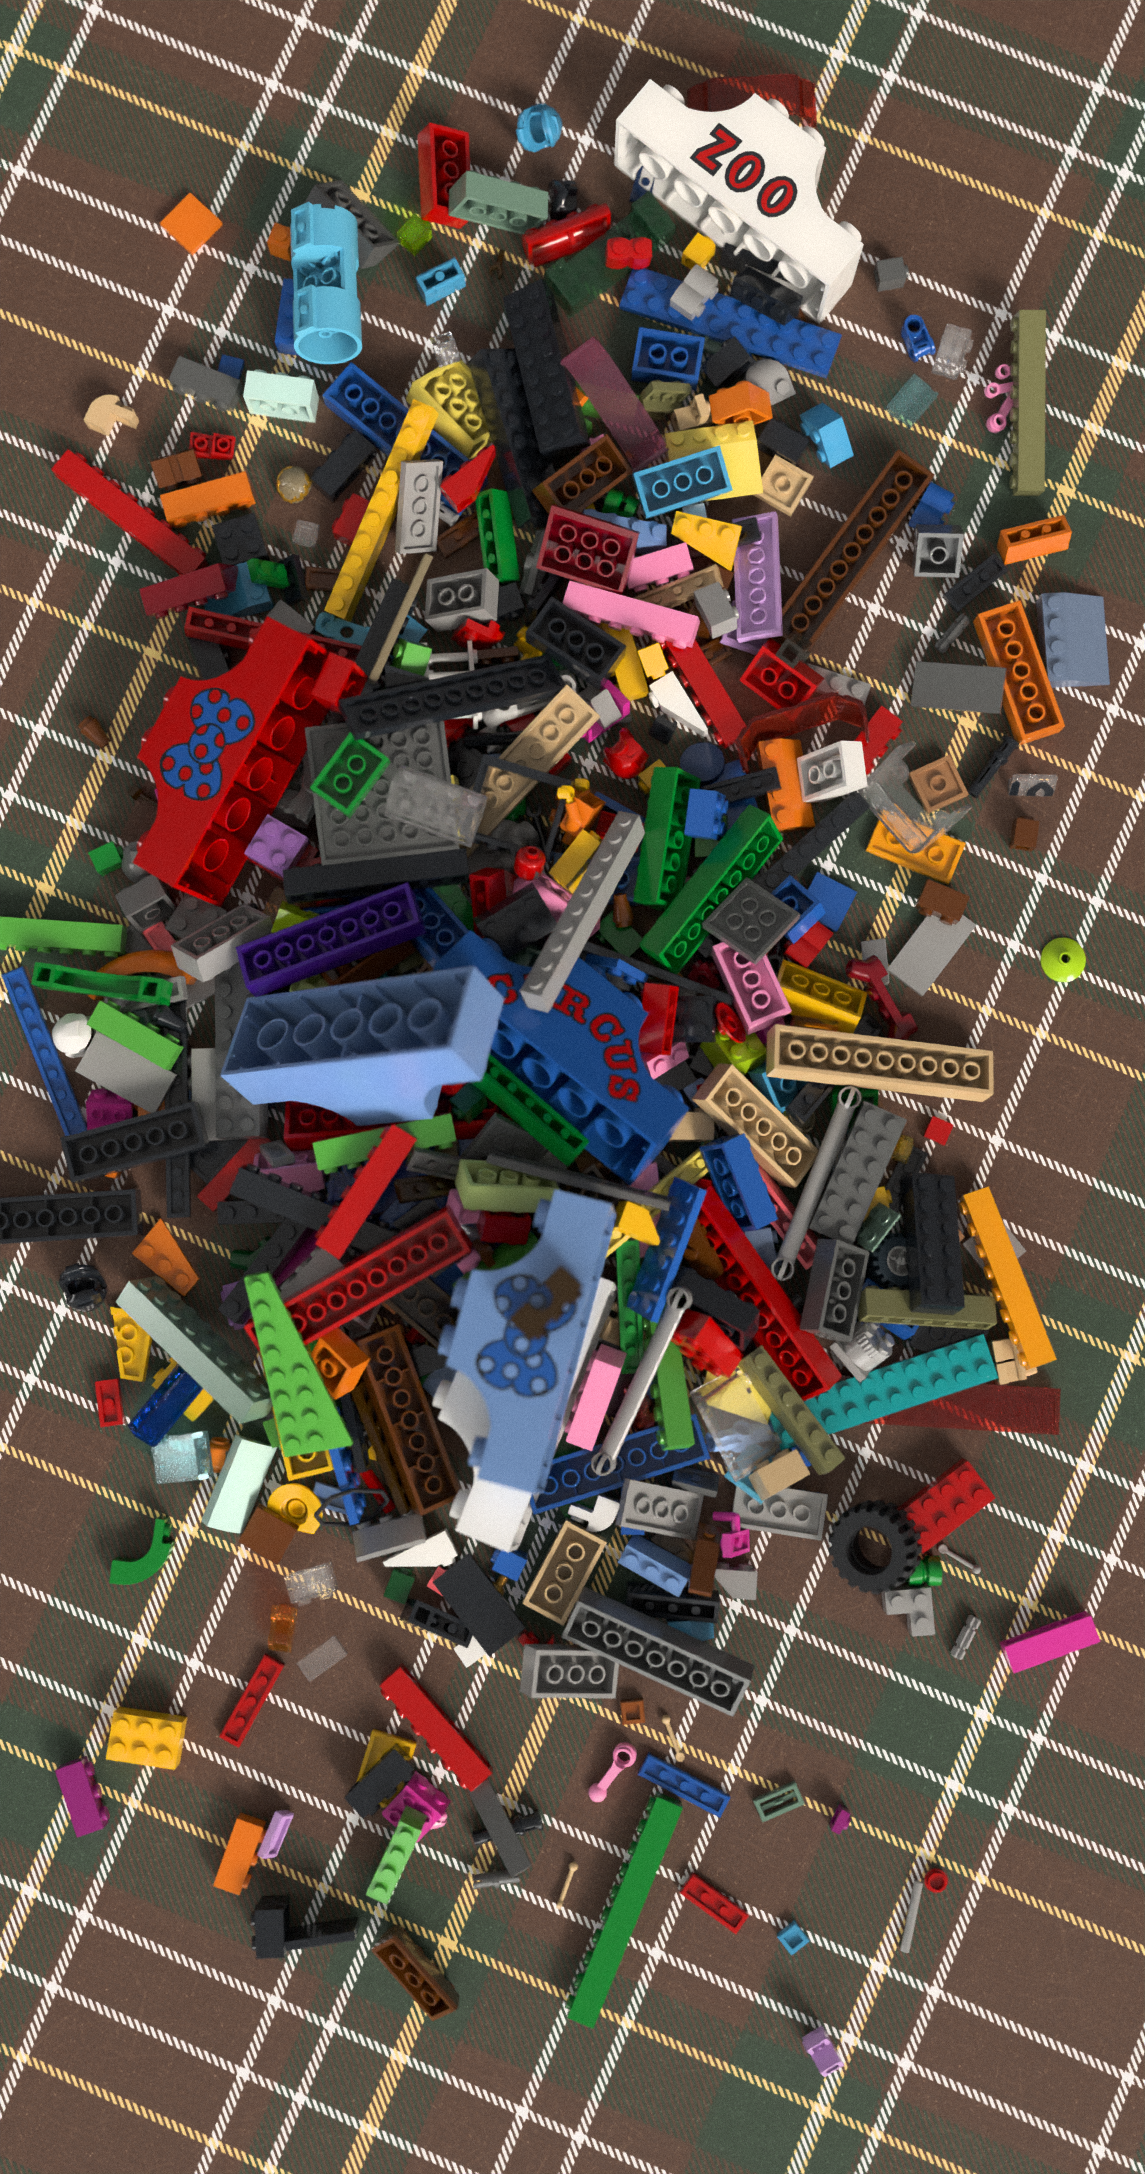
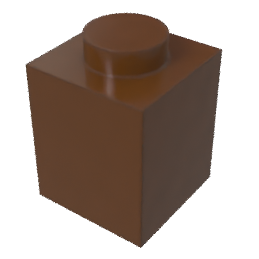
M1031 816L1016 818L1012 824L1009 848L1030 852L1036 848L1040 821L1033 820Z

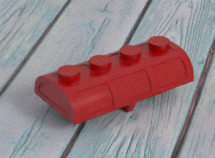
M606 203L600 205L592 204L582 212H571L564 219L558 221L551 220L545 226L538 229L535 227L528 229L525 234H522V244L528 264H533L537 268L607 241V235L610 234L611 212Z

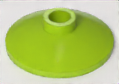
M1057 938L1050 941L1044 947L1040 958L1041 967L1044 973L1052 980L1069 982L1076 979L1083 972L1086 956L1083 948L1076 941L1069 938ZM1062 955L1068 956L1069 961L1067 963L1062 961Z

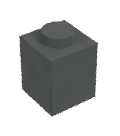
M903 257L876 261L873 272L877 292L904 287L905 281L909 277L907 264L904 265Z

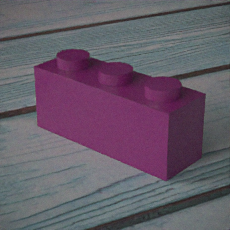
M86 1755L61 1764L55 1772L77 1838L103 1829L108 1823L109 1811L102 1804V1790L100 1785L95 1782L93 1763L88 1761Z

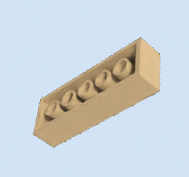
M717 1064L692 1100L728 1135L745 1133L746 1138L750 1142V1149L754 1159L781 1186L796 1188L813 1165L819 1150L732 1064Z

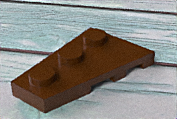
M697 1218L683 1258L698 1275L705 1279L715 1280L725 1271L714 1246H711L707 1240L705 1226L701 1225Z

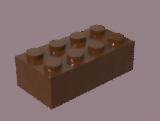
M606 434L532 491L548 514H550L552 504L581 512L633 471Z

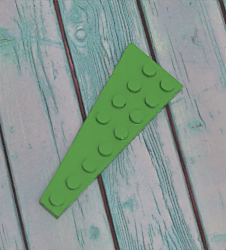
M270 1272L246 1275L244 1277L284 1457L352 1446L354 1443L353 1438L350 1436L332 1396H330L325 1387L324 1380L310 1352L307 1351L302 1341V1336L297 1331L292 1321V1316L287 1311Z

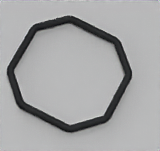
M351 1488L328 1497L314 1513V1517L321 1526L352 1527L357 1524L350 1525L349 1522H324L319 1514L332 1500L351 1493L381 1494L384 1502L371 1515L361 1518L359 1523L374 1519L389 1503L390 1499L383 1489Z

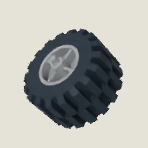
M902 1233L888 1234L874 1252L866 1250L869 1251V1257L865 1273L868 1275L867 1278L877 1283L881 1288L898 1287L901 1291L909 1289L905 1235Z

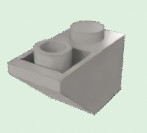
M717 1562L715 1578L732 1598L756 1600L758 1572L755 1568H752L751 1564H739L738 1567H730L727 1562Z

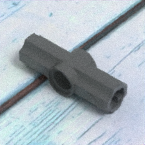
M545 530L536 531L531 552H528L526 557L525 573L519 589L520 596L530 600L532 596H537L538 587L547 575V571L536 568Z

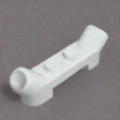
M560 675L565 685H568L575 693L579 694V689L574 679L568 675ZM556 696L482 712V719L488 727L495 728L505 721L543 710Z

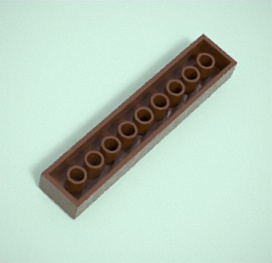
M899 449L896 451L782 608L783 636L771 637L802 660L805 658L926 491L935 474Z

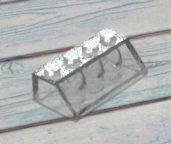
M401 765L391 780L384 816L471 848L484 815L488 796Z

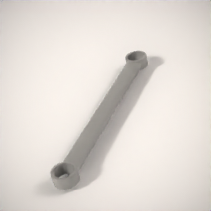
M845 1087L838 1093V1103L778 1256L770 1267L772 1275L778 1280H788L794 1273V1263L854 1110L861 1102V1093L855 1087ZM850 1089L848 1099L844 1105L841 1101V1094ZM856 1093L857 1101L853 1106L849 1107L853 1099V1096ZM779 1260H783L780 1272L776 1276L774 1265ZM789 1263L790 1272L787 1276L782 1278L786 1270L787 1264Z
M686 1287L673 1288L667 1294V1305L603 1445L599 1453L592 1458L591 1467L597 1475L605 1476L616 1468V1457L682 1314L692 1304V1294ZM679 1290L673 1301V1294ZM685 1293L687 1298L684 1307H678V1301L682 1294ZM603 1455L599 1463H597L599 1456ZM608 1458L611 1465L610 1469L603 1471L601 1470L602 1466Z

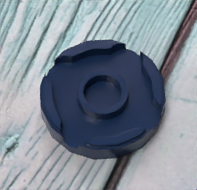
M702 742L693 744L681 756L680 768L700 778V785L715 782L724 772L725 759L723 753L713 744Z

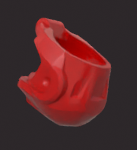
M624 727L619 731V741L612 748L605 747L602 753L605 757L603 762L618 777L630 780L644 771L649 755L634 740L632 733Z

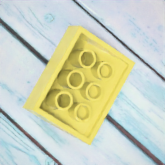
M458 356L412 383L405 400L410 405L413 399L433 407L439 414L433 429L469 460L477 456V453L482 448L492 444L470 368Z
M753 420L665 433L667 462L720 445L732 491L704 501L763 493Z

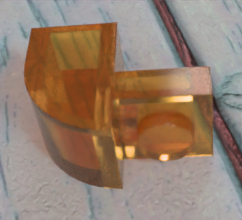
M288 1604L272 1605L268 1648L269 1650L292 1653L298 1609Z

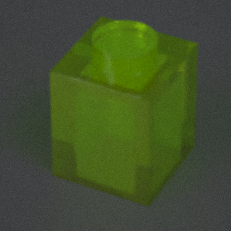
M414 213L397 231L398 241L411 254L416 256L432 238L430 223L421 220Z

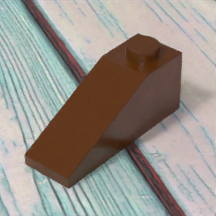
M699 1522L693 1544L688 1592L711 1597L722 1527Z

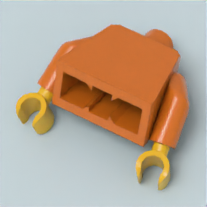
M586 778L575 779V790L583 791V793L575 797L572 786L562 785L557 791L558 798L566 799L567 801L565 804L567 812L560 824V828L565 831L561 841L567 845H571L583 829L587 833L589 832L606 803L589 792L590 783Z

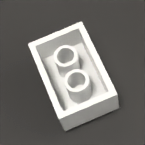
M839 741L797 758L802 802L823 803L867 787L863 748L860 741Z

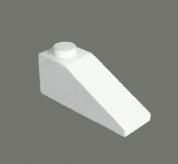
M447 1528L429 1536L425 1543L403 1549L386 1558L383 1564L385 1567L438 1566L440 1564L445 1567L456 1561L454 1557L458 1555V1550Z

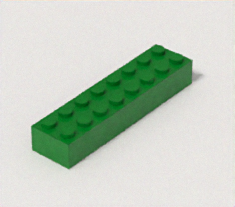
M749 804L739 815L732 827L726 831L725 836L717 846L712 849L706 860L698 867L691 879L685 883L684 888L671 901L669 907L657 919L650 931L644 935L639 945L655 967L677 975L710 934L703 928L702 923L746 877L750 880L753 879L782 842L783 837L770 814Z

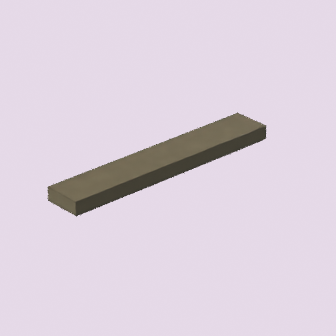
M424 554L369 675L368 683L376 685L432 561L433 557L428 554Z

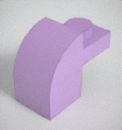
M823 2026L802 2037V2043L806 2051L812 2056L819 2072L824 2077L844 2066L837 2049Z

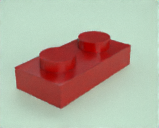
M119 1378L96 1381L95 1388L100 1427L125 1424Z

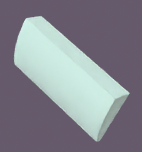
M235 1434L201 1519L207 1527L243 1534L277 1447L272 1448L269 1444Z

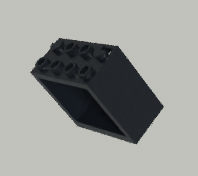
M483 754L460 834L465 836V841L479 845L481 841L487 842L486 847L497 851H502L503 848L509 849L508 854L516 856L517 851L525 846L474 831L492 768L561 788L562 785L574 788L575 783L565 778ZM560 799L545 851L543 852L546 861L552 862L561 832L560 824L567 812L565 807L566 799Z

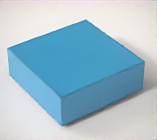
M795 1920L776 1934L791 1956L810 1941Z

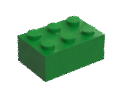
M350 732L313 782L310 789L350 819L389 766L390 760L363 739L355 741Z

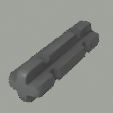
M960 614L955 619L956 623L953 622L942 635L943 638H939L935 643L936 650L941 653L947 651L950 647L949 644L952 645L962 633V628L965 629L970 623L966 615Z

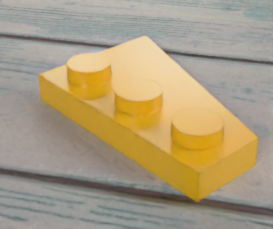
M676 511L671 534L732 571L742 526Z
M110 1307L115 1326L113 1327L114 1336H116L118 1347L117 1357L120 1378L145 1382L152 1337L122 1308Z

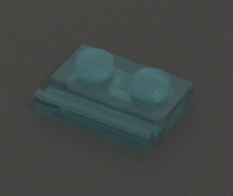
M913 374L886 406L885 410L899 422L908 426L907 428L910 430L938 397L939 393L937 391L934 392L927 383Z

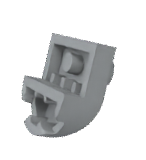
M763 359L756 361L747 369L742 380L749 381L769 392L771 406L796 394L786 368L775 360Z

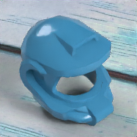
M546 103L536 104L525 109L519 114L517 129H515L518 143H521L525 150L530 152H536L549 146L553 147L560 138L562 131V119L559 113Z

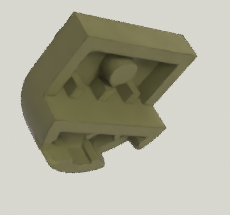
M651 381L639 396L641 412L644 414L645 419L652 421L664 420L666 414L673 413L675 409L682 408L681 403L692 392L691 385L681 383L680 381Z

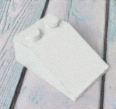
M673 671L649 685L650 693L648 695L655 709L659 707L663 713L702 737L708 735V728Z

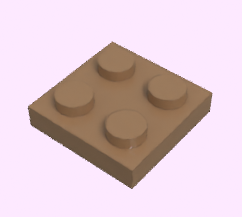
M950 754L908 774L927 815L969 795Z

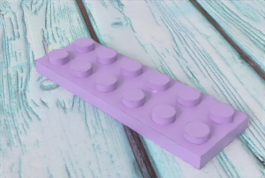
M776 511L732 519V522L735 523L756 517L762 539L761 541L737 547L734 559L735 603L739 614V619H737L738 629L736 631L739 643L783 636L778 515Z

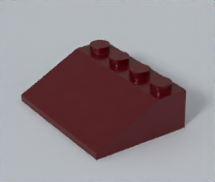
M552 504L536 568L622 595L628 583L640 532Z

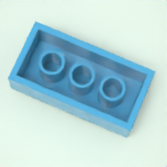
M720 445L632 474L645 519L732 491Z

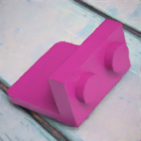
M104 1088L92 1089L86 1101L87 1130L133 1118L134 1103Z
M415 1771L400 1793L383 1810L382 1815L396 1827L406 1806L426 1814L424 1826L416 1842L418 1843L443 1816L451 1801L443 1792L435 1788L427 1778Z

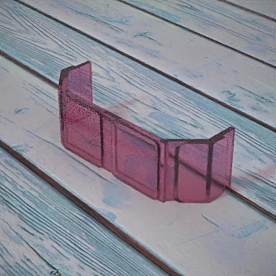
M595 336L561 360L560 364L565 366L577 380L626 454L633 468V473L642 470L669 450L656 424L609 353Z

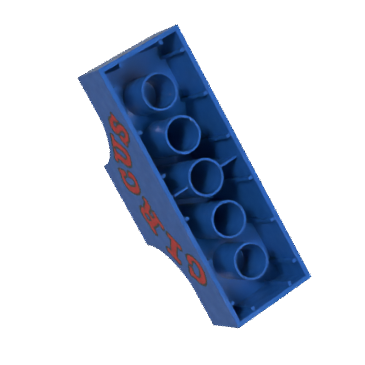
M470 930L435 963L432 972L470 966L476 967L504 998L489 1054L590 1141L585 1149L631 1186L663 1151L689 1110V1107L683 1103L681 1094L675 1088L659 1084L649 1075L644 1066L639 1051L638 1038L640 1028L648 1013L643 1010L642 1003L635 995L629 992L622 993L607 980L605 972L599 966L593 963H585L578 957L550 1011L544 1012L528 1008L520 990L533 967H526L508 961L503 957L500 947L493 940L488 938L481 939Z

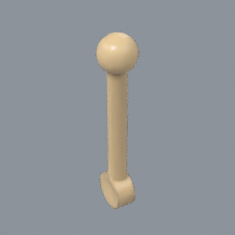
M663 1715L661 1720L667 1727L676 1751L675 1758L681 1762L685 1758L684 1753L680 1751L670 1725V1717Z
M576 1862L569 1864L570 1870L557 1902V1909H561L573 1873L578 1868Z

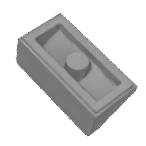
M885 938L861 942L862 960H866L872 955L878 957L888 973L881 980L884 985L889 984Z

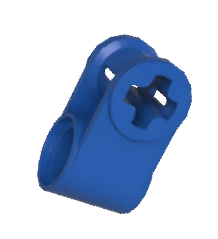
M915 314L908 316L902 326L901 337L907 347L912 362H917L920 357L927 354H935V344L927 331L923 319ZM908 326L916 327L917 331H910Z

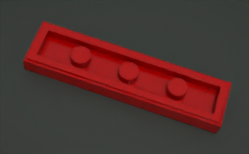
M269 1138L249 1139L197 1197L215 1212L218 1208L217 1202L226 1200L230 1196L229 1192L239 1168L243 1164L246 1166L248 1163L253 1164L255 1154L261 1153L260 1145L272 1141Z
M266 1653L264 1654L219 1735L220 1738L238 1748L240 1747L285 1666L284 1663Z

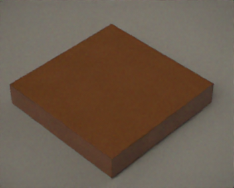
M259 1504L238 1542L278 1565L299 1526L266 1506Z

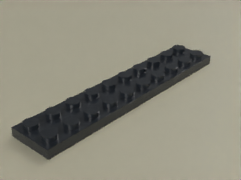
M549 654L339 699L338 708L356 741L556 696L566 685Z

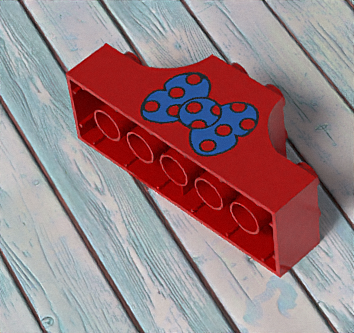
M268 616L262 626L257 627L250 635L248 641L249 650L236 667L221 676L209 680L200 681L180 677L176 686L171 687L166 692L163 699L164 708L155 725L148 728L141 739L142 748L137 756L148 767L154 778L158 794V809L153 826L150 830L143 833L138 840V853L132 863L168 885L218 907L222 906L248 858L244 852L267 814L272 815L307 751L305 727L321 726L329 711L311 695V688L313 682L318 679L322 663L330 652L310 638Z

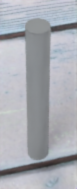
M914 1880L900 1947V1951L904 1953H909L923 1887V1882L919 1880Z

